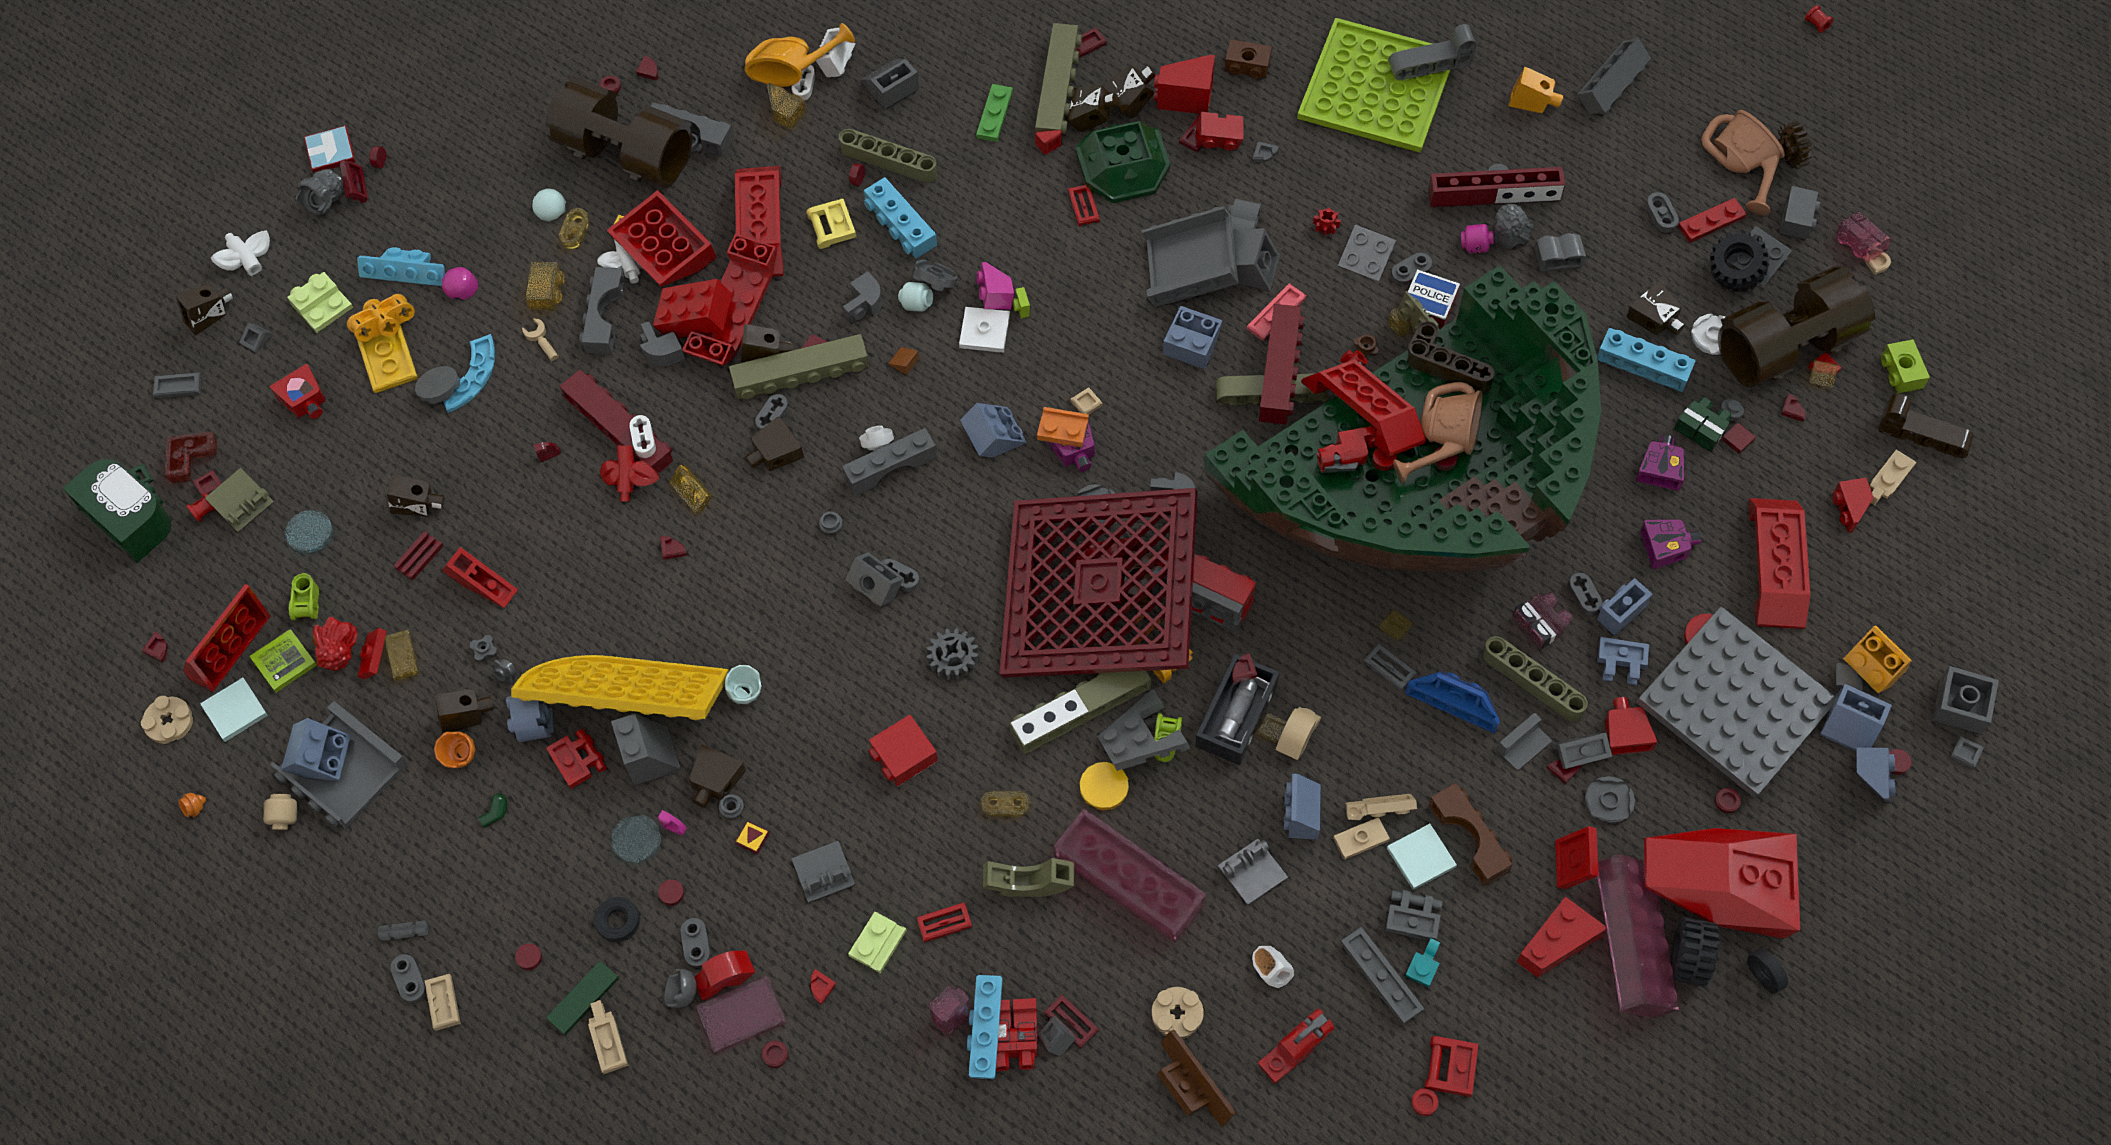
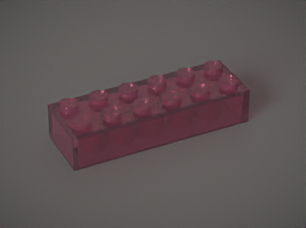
M1085 809L1081 811L1054 845L1055 858L1074 862V871L1175 943L1205 905L1206 894Z
M1618 854L1598 862V882L1620 1010L1651 1018L1679 1010L1677 993L1672 977L1673 969L1670 965L1668 943L1664 932V920L1661 916L1659 895L1644 887V860Z

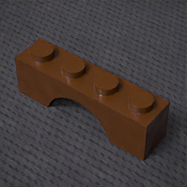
M1457 783L1431 796L1429 807L1442 825L1453 824L1461 826L1474 837L1477 853L1473 857L1470 867L1481 883L1486 886L1510 872L1513 865L1512 858L1497 843L1498 838L1492 829L1488 830L1484 824L1481 812L1472 807L1467 792L1464 789H1460Z

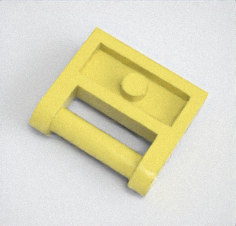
M844 199L814 206L806 211L808 219L812 221L818 238L816 242L820 249L829 247L831 244L856 238ZM821 215L826 216L832 234L825 235L819 218Z

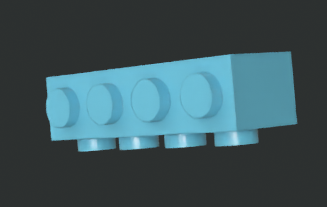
M885 177L864 190V204L870 212L873 210L876 213L879 223L889 228V233L894 240H900L902 248L907 254L911 253L916 259L937 246L935 232Z
M1612 328L1608 329L1597 359L1601 362L1683 392L1696 361L1687 355L1678 354L1663 346L1654 345L1642 338H1636Z

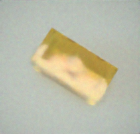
M531 262L525 298L529 310L556 311L557 303H561L562 294L559 288L560 284H564V272L560 270L558 262Z

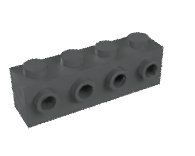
M1639 38L1623 41L1577 94L1589 114H1604L1609 111L1611 104L1621 97L1623 90L1634 81V77L1644 70L1646 63L1651 57Z

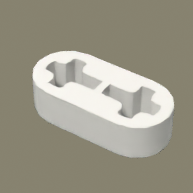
M812 65L802 70V74L808 72L806 78L803 79L801 77L798 83L792 85V94L796 100H807L812 94L815 80V71ZM801 86H804L805 90L799 93L798 91L801 90Z
M639 415L630 421L632 442L636 454L641 458H648L656 451L653 431L649 419L646 416ZM643 424V433L639 432L638 425ZM646 440L647 449H642V441Z

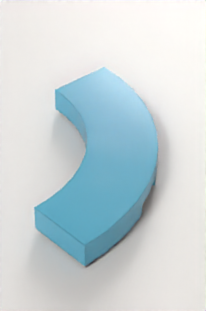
M491 334L470 341V368L465 377L460 379L458 389L455 388L453 390L454 394L443 401L448 413L457 410L471 401L487 383L495 361V347Z

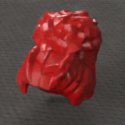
M329 617L324 626L315 625L313 627V644L316 646L315 657L319 667L332 671H339L341 668L346 667L352 658L351 647L354 646L358 638L357 629L350 622H341L333 617Z

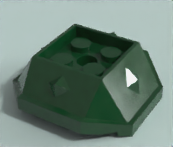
M1141 121L1122 125L1113 124L1108 128L1091 131L1075 147L1086 187L1105 197L1111 203L1155 194L1170 169V161L1159 129L1149 127Z

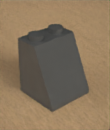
M1265 228L1233 230L1238 283L1270 291L1280 254Z
M635 713L611 721L624 765L634 786L681 770L667 726Z

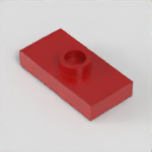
M378 628L367 634L365 645L360 652L361 663L357 675L358 678L367 679L377 674L386 630Z

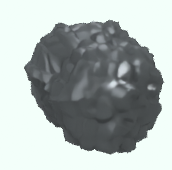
M331 169L318 171L313 177L305 178L298 183L300 190L296 196V201L302 203L314 215L325 214L329 211L331 203L338 200L339 196L343 194V180Z
M1516 204L1502 206L1496 212V221L1493 224L1495 243L1504 249H1512L1518 244L1525 245L1529 242L1534 224L1530 223L1520 206Z

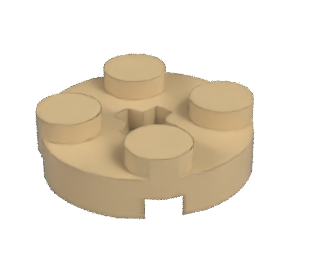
M166 696L157 697L146 709L141 720V726L148 737L161 744L183 738L193 723L192 712L188 704L180 698ZM171 715L173 721L163 725V718Z
M1182 987L1168 988L1159 992L1152 1006V1020L1156 1028L1163 1035L1166 1036L1169 1031L1174 1029L1184 1039L1191 1036L1200 1027L1203 1020V1006L1194 991ZM1175 1007H1180L1181 1011H1185V1015H1181L1180 1019H1175V1015L1170 1014V1011L1175 1010Z

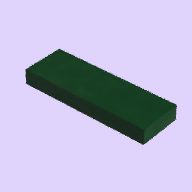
M599 961L552 1010L546 1019L566 1036L591 1009V1003L599 1001L619 980V977Z

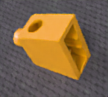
M1524 67L1512 89L1508 106L1543 113L1547 104L1559 108L1563 95L1553 92L1554 79Z

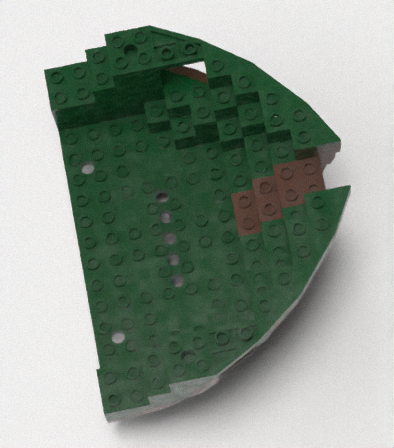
M1500 265L1464 288L1458 316L1455 320L1438 330L1436 345L1489 364L1493 367L1495 374L1491 390L1487 393H1482L1481 419L1473 452L1471 455L1466 454L1464 451L1457 454L1456 465L1451 470H1440L1433 463L1410 473L1405 484H1402L1396 475L1395 469L1382 471L1373 465V453L1378 447H1367V462L1357 465L1355 471L1321 473L1317 461V449L1332 444L1336 445L1338 432L1373 426L1341 398L1335 396L1260 446H1257L1244 430L1235 434L1205 454V475L1234 504L1250 516L1284 537L1331 557L1385 570L1441 573L1499 569L1512 565L1526 557L1530 549V545L1526 541L1534 539L1536 542H1540L1547 536L1551 538L1558 534L1559 531L1563 532L1567 528L1590 475L1601 417L1598 359L1586 313L1555 281L1544 288H1541L1535 281L1521 288ZM1407 350L1372 374L1412 405L1420 421L1428 392L1437 386L1451 382L1409 366L1407 363ZM1570 366L1576 371V374L1573 376L1570 370ZM1456 391L1439 395L1437 397L1445 398L1463 395L1465 393L1461 391ZM1432 442L1429 446L1421 444L1408 449L1413 452V457L1407 458L1400 452L1396 454V460L1402 463H1411L1433 454L1436 449L1443 445ZM1288 449H1293L1298 454L1294 456L1292 452L1286 454L1285 451ZM1373 474L1378 480L1370 482L1365 477Z

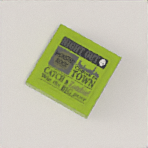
M291 629L250 655L252 661L276 693L317 666Z

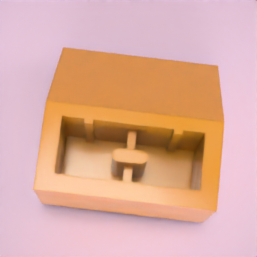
M1876 625L1843 658L1878 694L1890 688L1907 671L1912 661Z

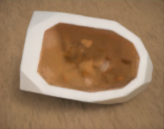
M1259 946L1253 952V966L1268 985L1280 988L1293 978L1294 969L1292 965L1275 948Z

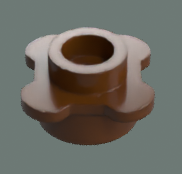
M1366 334L1354 340L1357 350L1364 356L1369 354L1376 355L1379 351L1378 347H1376L1374 336Z

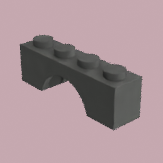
M653 102L651 107L692 122L690 130L701 138L703 151L724 156L733 139L731 125L723 121L718 122L708 119L705 116L691 114L685 110L674 109L665 104Z
M595 267L594 276L590 278L591 294L587 295L586 300L588 310L583 315L584 332H580L579 337L580 345H583L585 353L612 354L615 333L612 324L605 322L601 315L609 303L622 298L625 284L622 268Z
M926 428L843 465L844 478L852 493L856 496L876 487L884 475L902 466L917 468L936 459V446Z

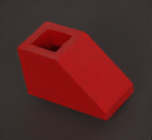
M1867 478L1839 482L1832 493L1833 503L1838 505L1840 509V522L1843 526H1846L1848 533L1854 531L1874 498Z

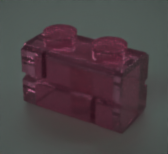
M1859 211L1851 215L1850 218L1848 217L1841 221L1836 234L1841 244H1846L1853 250L1856 257L1862 258L1867 263L1881 256L1882 253H1886L1891 239Z
M948 986L940 993L941 997L937 996L929 1003L932 1022L945 1036H950L958 1029L957 1025L961 1026L969 1019L968 1009L970 1005L967 1002L969 998L960 988L955 990L953 986Z

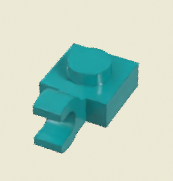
M1430 939L1424 955L1416 952L1405 977L1429 988L1440 964L1433 960L1440 942Z

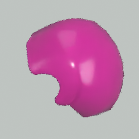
M456 267L445 273L442 278L441 288L451 299L460 298L465 300L473 296L477 291L478 280L468 269Z

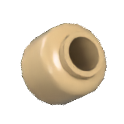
M290 794L270 795V799L264 802V822L272 825V830H288V825H292L297 821V801L292 799Z

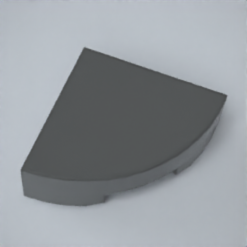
M1258 142L1252 162H1265L1272 159L1277 154L1279 146Z

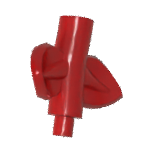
M617 445L618 462L616 460H607L600 468L602 480L607 485H617V492H620V501H630V492H633V485L643 487L653 484L660 479L658 473L648 463L643 461L634 462L633 446Z

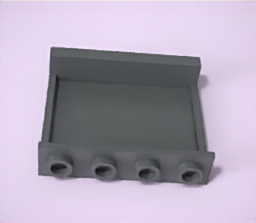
M1224 206L1215 207L1205 212L1195 213L1185 218L1175 219L1168 223L1141 230L1147 240L1151 288L1146 289L1147 298L1154 307L1239 284L1232 217Z
M333 701L327 707L331 715L322 724L351 735L339 780L303 778L282 770V764L278 767L272 762L270 765L276 771L274 777L283 785L287 782L293 786L291 791L300 799L304 796L310 801L307 804L317 813L321 810L327 815L324 818L334 827L339 824L346 829L408 764L402 755Z

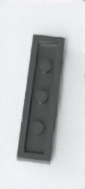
M1362 927L1341 940V946L1402 1026L1424 1011L1423 1006Z

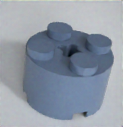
M511 696L506 698L507 707L511 718L507 720L510 733L515 732L518 742L552 736L550 733L554 731L552 708H547L544 701H522L520 698H511Z

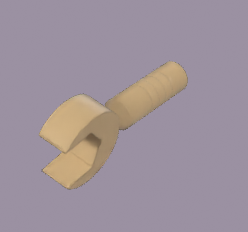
M533 319L538 325L537 330L528 332L522 328L524 336L530 341H538V344L551 361L556 360L559 356L547 339L543 338L546 334L544 323L539 319Z

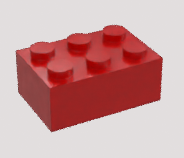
M718 279L663 288L653 326L662 335L674 332L677 339L688 337L691 331L699 334L723 331L732 293Z

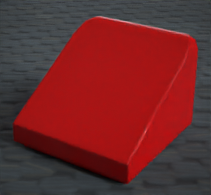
M1060 130L1035 133V145L1047 155L1062 145V132Z

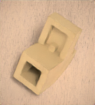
M1295 708L1284 727L1275 750L1298 760L1304 752L1311 734L1318 726L1321 717L1310 709Z

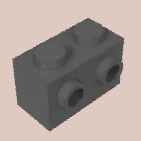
M1795 186L1791 187L1786 199L1779 234L1806 240L1809 231H1814L1817 219H1814L1813 216L1817 214L1820 206V201H1817V191Z

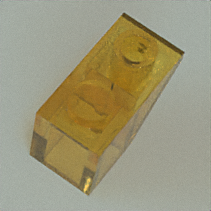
M768 83L767 88L774 121L792 130L806 113L804 100L798 95H792L780 86Z

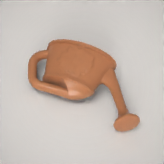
M1738 110L1735 116L1724 114L1715 117L1702 135L1703 147L1726 169L1732 172L1748 173L1750 170L1762 166L1764 175L1758 196L1755 200L1748 202L1746 208L1755 215H1768L1770 207L1766 204V197L1779 159L1785 156L1782 146L1767 127L1746 111ZM1729 123L1720 136L1714 140V146L1710 141L1714 131L1720 124Z
M1454 382L1437 386L1428 392L1420 424L1429 442L1442 444L1443 447L1435 453L1411 463H1402L1394 460L1393 466L1402 484H1405L1408 475L1417 469L1463 451L1466 454H1472L1481 419V390L1475 392L1473 387L1467 383ZM1456 391H1461L1465 393L1463 395L1445 398L1437 397L1439 395Z

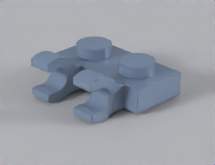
M1600 637L1597 662L1604 663L1602 680L1612 682L1613 676H1615L1616 665L1629 667L1627 684L1636 686L1637 680L1640 678V669L1646 670L1648 665L1649 644Z

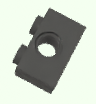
M869 552L855 557L845 579L855 590L862 592L870 598L871 602L879 606L886 605L895 599L904 580L902 576Z

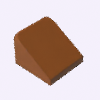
M900 347L888 365L907 375L919 360V352L914 349Z

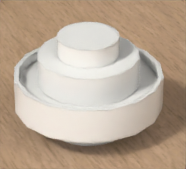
M874 426L868 428L865 431L866 433L859 438L863 448H868V450H873L874 452L889 445L893 441L894 436L891 429L883 428V426Z

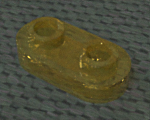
M574 208L567 213L559 233L561 244L565 248L573 249L582 243L589 225V218L585 210Z
M989 791L981 799V808L986 815L991 817H1021L1028 813L1030 799L1021 791ZM996 800L997 804L990 805L989 801ZM1016 800L1022 801V804L1017 806L1014 805L1013 802Z

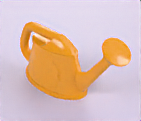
M841 23L835 38L808 55L806 54L809 51V47L801 38L791 36L767 39L747 55L745 59V73L755 81L774 87L791 86L801 80L802 70L838 44L843 42L855 43V38L850 29Z

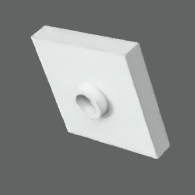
M966 307L959 348L1004 353L1010 311Z

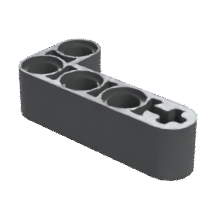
M1462 24L1453 29L1449 41L1395 52L1389 56L1388 62L1396 80L1410 79L1471 64L1474 60L1477 43L1470 26Z

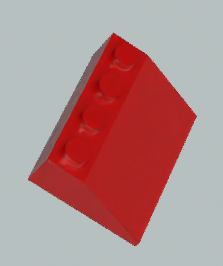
M658 190L607 229V232L660 287L701 271L717 258L712 244Z
M245 584L185 661L183 672L191 681L211 692H214L271 617L249 585Z

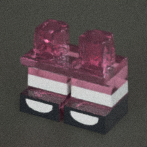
M1552 592L1543 596L1539 593L1536 594L1532 600L1516 606L1512 615L1525 632L1528 631L1529 637L1541 650L1560 637L1573 618L1565 609L1556 614L1553 608L1557 606L1558 600Z

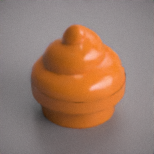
M194 793L184 794L183 798L178 800L179 807L184 816L195 817L199 815L203 809V804L206 802V797Z

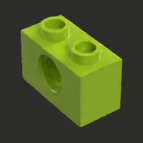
M1914 340L1887 344L1881 355V364L1883 367H1887L1891 386H1895L1897 393L1923 389L1930 376Z

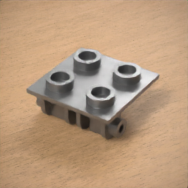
M1355 225L1338 266L1379 281L1389 257L1394 252L1393 247L1396 240Z
M1256 839L1218 865L1219 869L1247 905L1288 878L1267 851L1269 846L1264 840L1260 842L1259 839Z

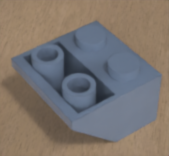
M1180 306L1164 339L1163 355L1205 369L1214 351L1222 320Z
M976 403L960 420L979 456L995 457L1027 443L1021 428L1016 424L1013 414L1008 407Z
M1844 684L1836 694L1820 735L1856 752L1857 748H1871L1886 721L1892 705Z
M309 718L293 724L281 769L303 778L338 781L351 735Z
M1857 748V774L1859 778L1883 801L1890 802V796H1895V781L1890 779V771L1895 772L1894 754H1890L1889 748Z
M1292 774L1291 782H1286L1284 830H1288V838L1318 839L1320 833L1321 785L1299 774Z

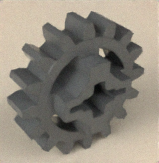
M958 628L954 630V633H950L949 629H946L945 635L938 632L937 640L931 638V646L927 647V654H929L927 655V662L931 663V670L937 669L939 677L945 673L947 680L951 678V675H955L956 679H959L960 673L967 676L968 668L974 670V662L978 661V646L974 645V638H968L966 631L959 634ZM964 647H966L968 650V656L966 655V652L963 651ZM937 652L941 655V661L937 658Z

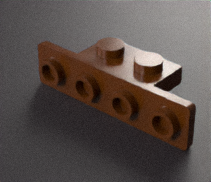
M1174 1029L1169 1031L1162 1040L1161 1045L1173 1060V1063L1162 1068L1157 1073L1158 1077L1187 1116L1207 1107L1220 1126H1225L1235 1115L1230 1102L1226 1100L1217 1088L1215 1082L1203 1069L1199 1060L1194 1057L1184 1040Z

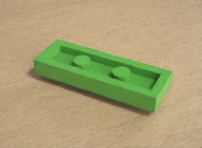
M992 84L977 130V138L998 141L1013 93L1012 87Z

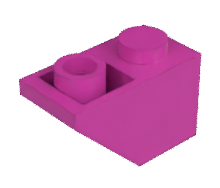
M982 262L981 270L977 271L976 282L977 285H980L979 299L983 300L984 309L1011 310L1014 297L1011 278L987 262Z

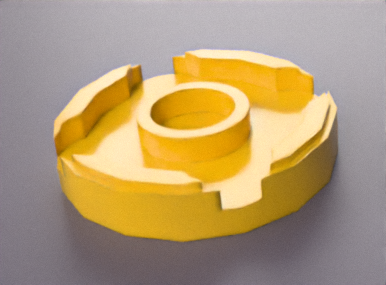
M1108 762L1096 763L1088 767L1080 780L1081 796L1088 805L1098 810H1112L1121 805L1129 790L1128 778L1122 769L1117 771L1114 765Z

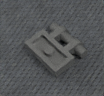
M1393 890L1391 900L1401 903L1400 906L1390 904L1385 931L1428 941L1430 939L1436 940L1441 915L1431 913V909L1441 911L1443 901L1433 899V896L1430 895L1423 897L1410 894L1411 891L1403 890V892ZM1408 905L1421 906L1423 911L1410 909Z

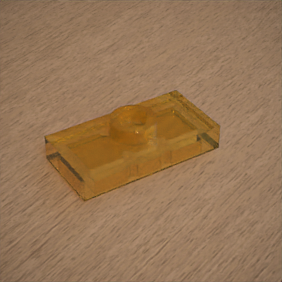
M404 630L387 635L385 641L395 681L419 674L410 632Z

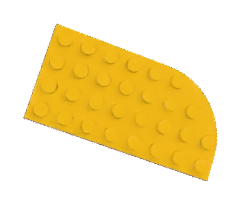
M572 656L548 661L526 671L511 688V698H520L522 701L538 700L544 701L547 704L565 703L573 707L583 705L592 706L594 709L610 708L616 709L619 712L637 711L645 715L655 713L664 714L666 717L682 716L689 717L692 720H700L706 718L725 685L728 669L613 656Z

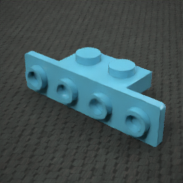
M393 247L387 249L380 258L359 256L357 258L359 276L363 278L441 286L442 278L445 275L444 265L430 263V253H425L421 250L406 251Z
M978 975L976 977L974 1010H970L969 1025L973 1026L972 1035H968L967 1051H971L970 1078H995L1002 993L1001 976Z

